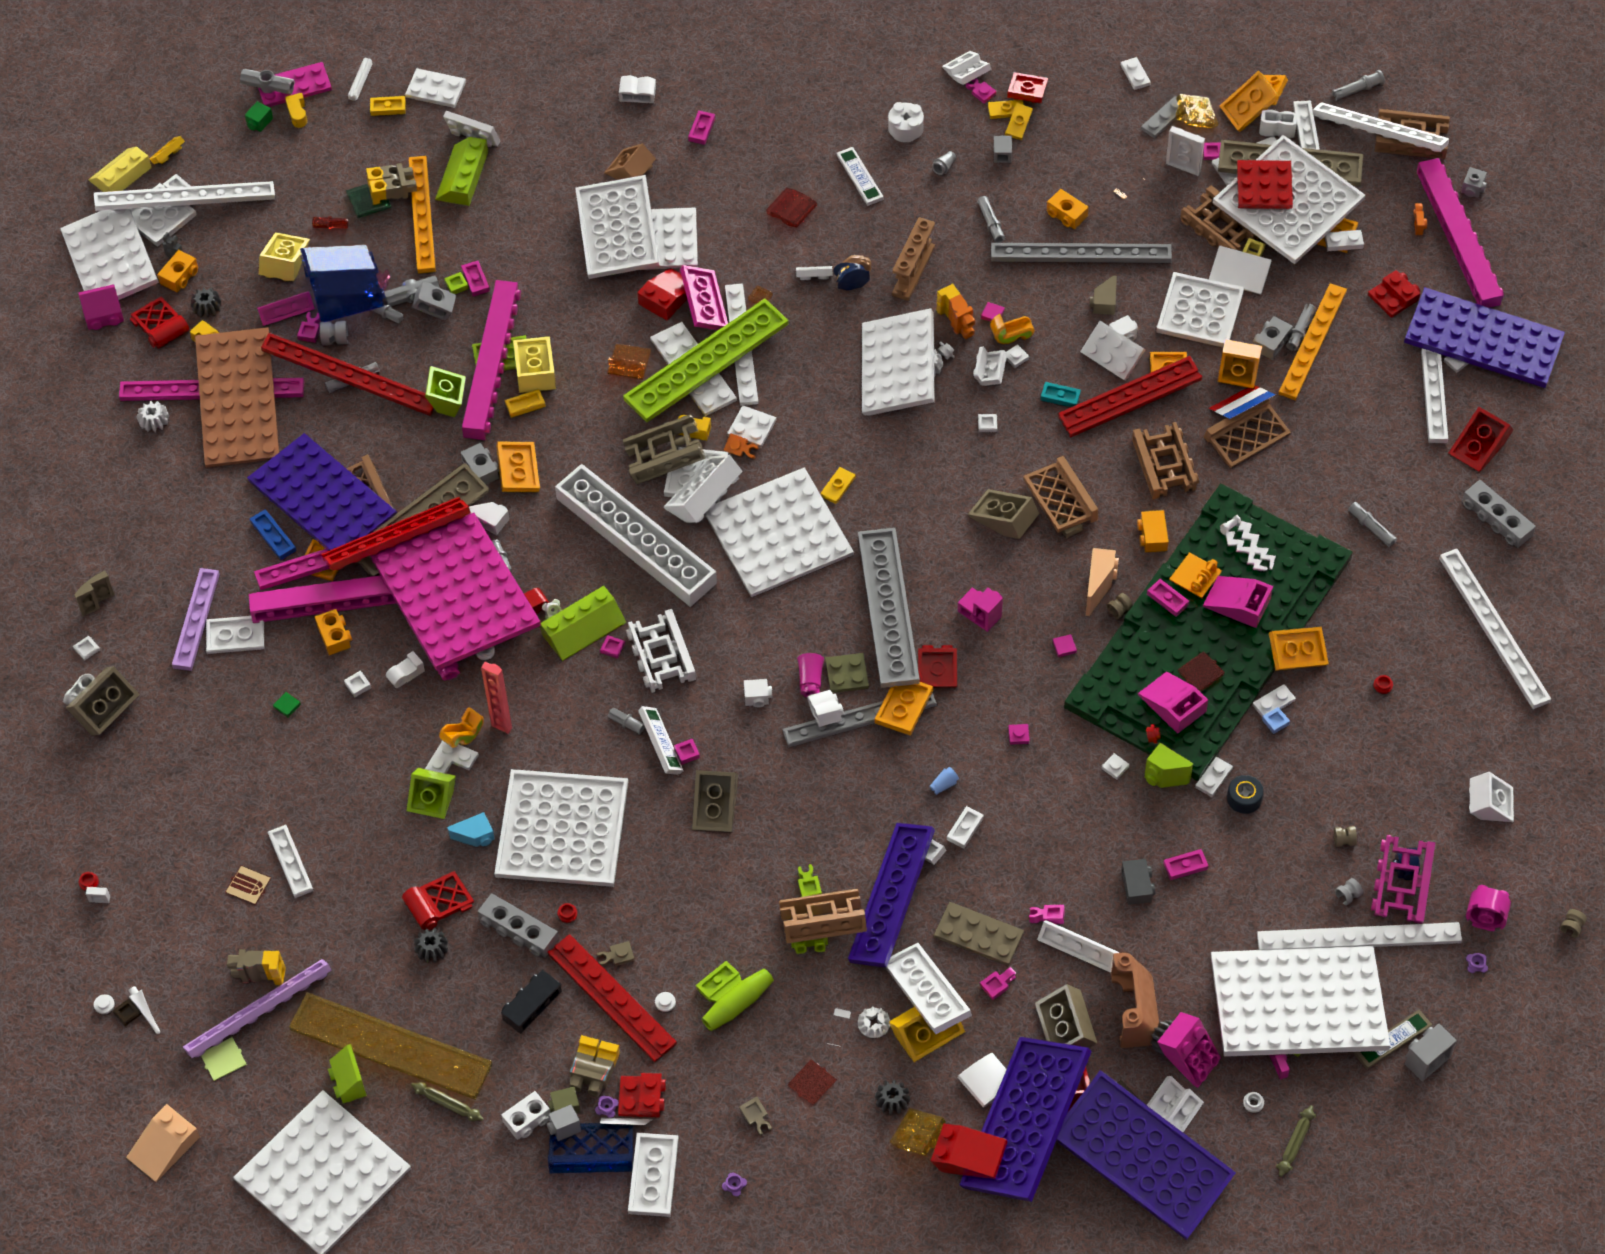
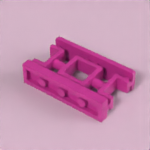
M1387 835L1386 840L1382 839L1380 851L1384 853L1383 859L1378 860L1377 871H1381L1380 879L1375 880L1374 891L1378 892L1377 899L1373 898L1371 910L1375 911L1374 916L1385 918L1387 917L1388 908L1408 911L1407 921L1423 924L1436 842L1419 841L1417 850L1398 847L1399 837ZM1393 844L1392 852L1402 854L1401 864L1391 862L1390 869L1386 870L1389 846ZM1422 849H1425L1422 874L1418 875L1419 867L1409 865L1410 855L1420 857ZM1394 869L1414 872L1411 889L1392 886ZM1384 883H1387L1386 891L1396 893L1395 903L1385 901L1384 908L1380 909ZM1416 888H1419L1416 914L1414 915L1412 914L1413 906L1403 904L1404 894L1415 896Z

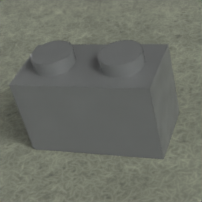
M1146 859L1122 861L1121 871L1128 905L1152 902V897L1156 895L1154 883L1151 884L1150 882L1152 869L1151 866H1147Z

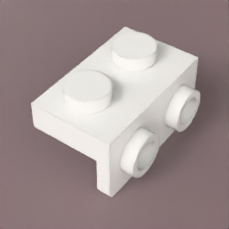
M984 346L979 348V353L976 357V368L973 374L980 385L1001 384L1007 358L1005 350L987 352Z

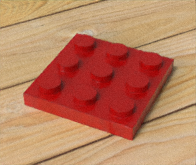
M1237 160L1238 208L1292 209L1291 161Z

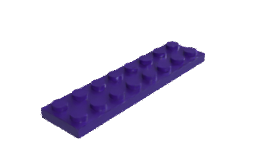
M896 823L865 909L867 931L857 933L848 957L850 963L887 968L935 832L932 826Z

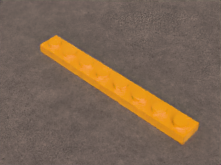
M409 157V167L413 169L417 185V191L411 192L418 274L436 272L427 157Z
M1329 284L1278 395L1296 401L1347 292L1346 288Z

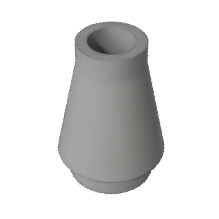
M949 151L947 154L935 159L932 165L933 171L938 175L946 174L952 163L956 160V155Z

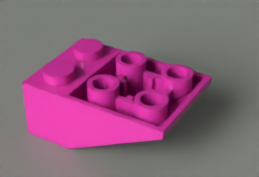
M1218 576L1203 607L1257 628L1271 600L1273 586L1256 579Z
M1165 672L1138 693L1177 733L1207 712L1208 699L1196 687L1169 672Z
M1183 1012L1179 1013L1157 1041L1164 1055L1197 1088L1206 1080L1208 1074L1221 1059L1200 1018Z

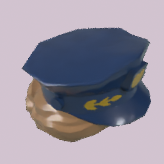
M851 255L842 263L836 265L833 273L837 277L838 289L847 291L864 286L870 280L871 261L868 257Z

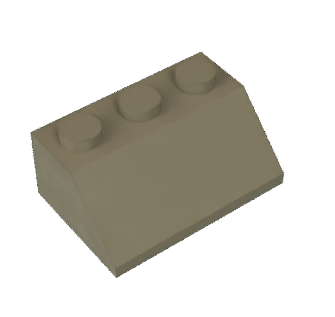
M1066 984L1035 1002L1046 1041L1087 1048L1097 1044L1081 990Z

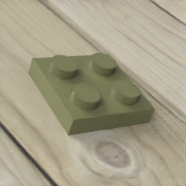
M864 653L825 657L829 688L832 693L869 689Z

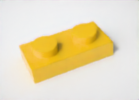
M405 96L370 98L371 116L406 114Z
M181 136L174 137L150 157V161L154 164L165 163L172 152L174 154L182 148L181 145L185 142Z

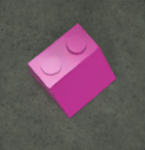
M114 284L78 293L88 330H98L103 326H115L120 322H124Z

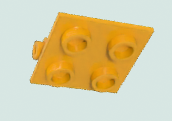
M1189 552L1169 580L1202 598L1221 574L1222 570L1217 568L1218 562L1212 559L1206 562Z

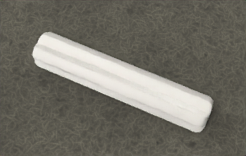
M363 59L348 93L350 100L356 101L372 66L371 59Z

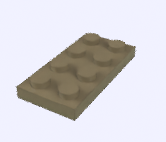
M949 902L936 929L934 938L1009 966L1024 934V930Z

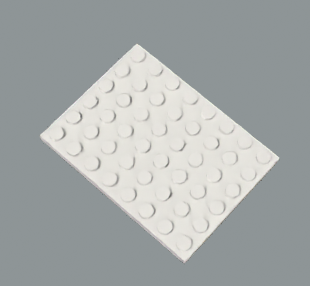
M1373 946L1211 952L1224 1056L1390 1050Z

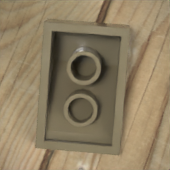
M990 489L984 493L968 513L970 518L1003 536L1016 539L1021 538L1039 515L1032 497Z
M696 770L692 830L732 832L738 773Z

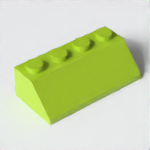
M468 137L454 145L435 200L470 206L488 154L487 139Z
M602 586L543 621L540 628L541 635L560 659L564 661L624 625L626 620L614 597L605 586Z

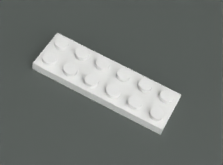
M683 322L650 337V340L668 365L698 345ZM719 373L689 393L704 416L737 401V397Z
M919 943L890 957L886 968L935 1034L972 1016L968 1006Z

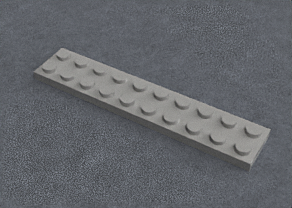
M896 529L858 532L881 688L920 684Z

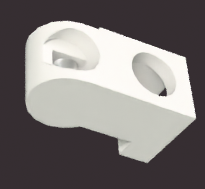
M412 651L404 661L391 667L387 671L386 677L395 688H399L425 671L423 662Z

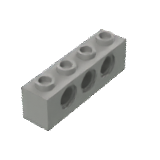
M1481 480L1464 492L1462 499L1464 506L1468 510L1472 509L1481 521H1486L1490 524L1494 532L1502 534L1510 545H1515L1519 548L1534 535L1536 526Z
M492 893L478 910L479 921L487 928L490 926L495 928L496 932L502 937L509 936L516 945L520 947L526 946L535 956L541 955L546 958L548 951H551L559 940L558 931ZM499 916H504V917H505V918H503V919H501V920L496 919V918L499 917ZM515 926H522L519 929H513ZM532 935H537V936H538V937L535 938V939H531V938H530Z

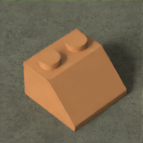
M643 143L623 149L604 173L617 180L642 176L652 168V163L656 158Z

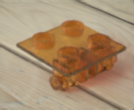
M615 344L612 358L609 357L608 360L609 368L607 374L643 380L651 349Z

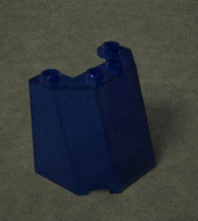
M366 245L300 248L299 251L305 276L309 278L321 322H328L384 306L383 299L386 296L384 289L380 288L376 276L379 273L376 263H373L375 262L373 253L368 251Z

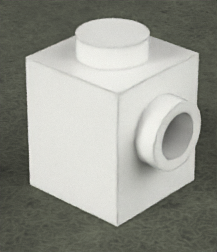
M1128 315L1109 324L1111 328L1131 341L1137 338L1138 326Z
M767 679L744 680L745 706L763 707L769 704L768 698H772V687L767 685Z

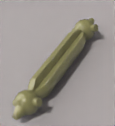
M426 1083L411 1084L416 1094H424L428 1099L462 1116H468L469 1121H483L484 1119L478 1109H470L466 1104L432 1087H427Z
M1312 1105L1304 1109L1303 1112H1300L1302 1119L1298 1121L1283 1154V1161L1276 1165L1280 1177L1293 1169L1290 1164L1295 1160L1308 1131L1309 1121L1316 1118Z

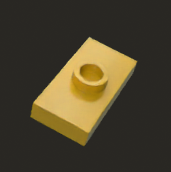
M1023 100L988 102L990 119L1011 117L1016 103L1023 105Z
M1016 103L1005 135L1022 140L1033 108Z
M539 389L504 400L511 418L546 407Z
M839 467L820 495L837 504L856 478V475Z

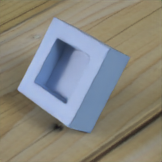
M1279 707L1262 717V721L1273 734L1290 724V720Z

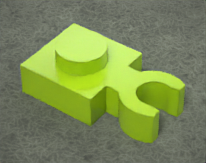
M809 864L808 872H803L801 866H799L798 875L802 878L798 879L801 897L822 894L818 876H813V866Z

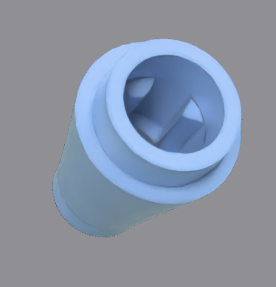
M951 767L944 768L929 787L937 795L957 784L956 781L959 780V777Z

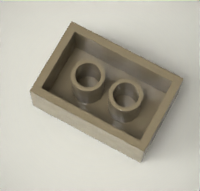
M114 666L107 667L66 709L92 736L100 735L140 694Z

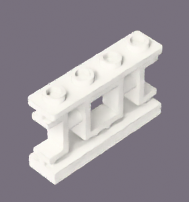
M672 609L666 610L663 616L661 614L658 615V624L642 628L640 621H636V624H633L631 621L628 622L629 629L626 630L628 640H633L634 643L632 645L634 656H638L640 659L637 661L639 670L645 673L643 677L646 688L650 687L652 693L657 688L659 690L663 689L661 680L679 676L681 683H684L687 679L688 682L696 680L695 669ZM665 623L668 625L673 641H671L669 634L660 637L657 634L666 631ZM637 631L640 638L646 636L651 637L650 640L643 641L644 649H642L640 645L639 639L636 634ZM667 644L670 655L653 659L650 649ZM676 654L679 655L685 672H682L681 666L670 668L669 664L677 662ZM647 663L650 664L651 669L662 667L663 671L654 673L655 681L652 678Z

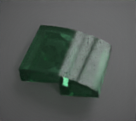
M368 184L346 190L357 218L391 208L389 199L380 200V204L373 205Z

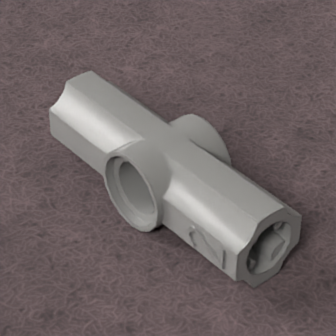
M243 69L240 77L241 84L261 88L265 93L277 91L292 94L294 90V79L276 76L270 70L258 72Z
M436 276L419 281L409 279L403 282L401 287L383 292L387 305L394 306L407 301L412 303L411 301H414L416 290L423 281L440 288Z

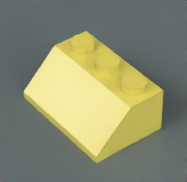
M138 147L128 148L88 180L103 192L123 191L151 169L149 157Z

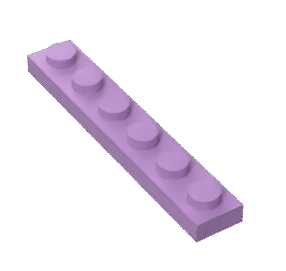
M204 568L199 570L172 662L173 669L192 671L220 575L219 570Z

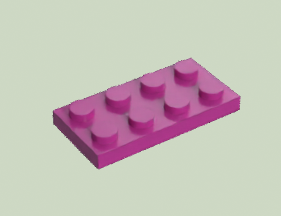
M323 62L275 74L276 76L294 79L295 84L292 94L277 91L265 93L261 88H258L263 104L268 107L286 103V96L302 93L303 98L332 90Z
M683 265L680 272L694 326L713 330L721 329L728 324L715 271Z

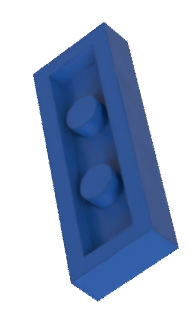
M266 509L250 518L251 524L280 560L296 552L294 544Z

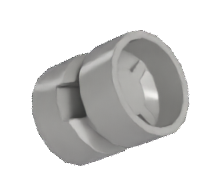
M336 321L335 324L320 322L322 346L333 345L334 342L338 345L348 344L346 337L348 336L347 321Z

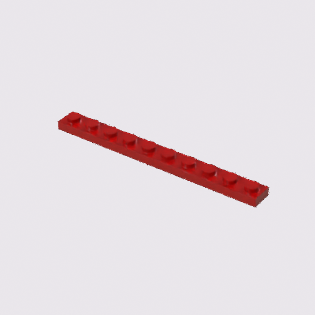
M268 333L261 346V351L428 416H431L434 410L433 406L426 399L424 392L272 333Z

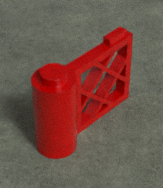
M162 297L133 312L130 318L135 327L139 325L149 336L148 341L151 346H156L158 349L190 330L186 320L181 315H178ZM162 303V310H154V306ZM142 313L148 314L147 319H139L137 316ZM152 314L160 315L159 319H151ZM164 315H172V316H173L172 318H170V319H168V320L163 319V318H164ZM149 324H157L155 328L148 329Z
M455 871L421 887H412L402 895L403 901L423 930H426V928L428 930L434 929L439 920L458 911L463 913L473 907L472 903H474L473 898ZM453 878L456 882L455 889L445 887V882ZM433 888L439 890V893L435 897L429 895L427 891ZM442 891L453 893L452 899L440 898ZM456 894L464 895L467 899L462 903L454 901ZM438 903L449 905V908L440 913L437 906Z

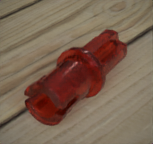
M332 216L313 217L312 219L313 228H328L331 230V228H348L349 225L346 218H332Z

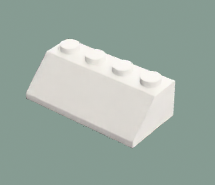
M730 455L709 456L668 501L664 508L686 523H698L704 518L707 510L715 506L716 500L726 494L727 488L739 479L738 476L743 471Z

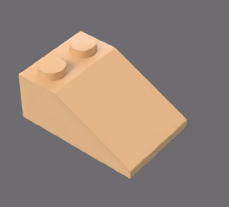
M1093 548L1086 616H1090L1111 588L1112 580L1117 579L1119 558H1115L1116 550Z
M166 1104L152 1118L126 1158L157 1182L200 1136L196 1127Z

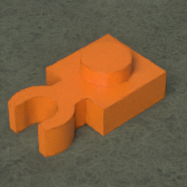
M1415 203V235H1423L1424 229H1427V219H1424L1422 203Z
M730 433L724 451L739 457L746 453L749 458L755 459V456L750 454L751 449L759 450V447L755 444L747 445L748 439Z

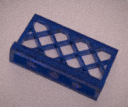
M580 1123L581 1130L584 1129L588 1133L581 1140L574 1134L558 1141L554 1134H550L549 1174L633 1171V1125ZM629 1128V1133L623 1139L616 1134L619 1129ZM599 1129H605L609 1132L602 1139L595 1134ZM613 1136L619 1142L611 1148L605 1142ZM591 1137L598 1142L592 1148L585 1144ZM569 1138L577 1142L572 1148H568L564 1144ZM623 1145L628 1149V1154H619L616 1150ZM580 1146L587 1150L584 1155H577L574 1151ZM600 1146L608 1150L605 1154H597L595 1152ZM559 1147L566 1151L563 1155H554V1151Z

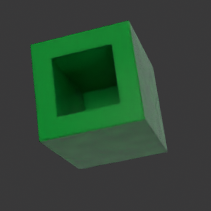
M257 101L245 114L248 128L261 132L273 119L271 108Z

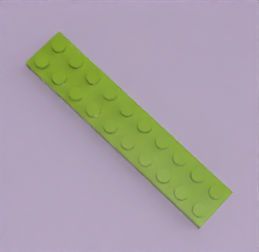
M764 298L623 395L624 401L640 417L649 422L789 325L788 319Z

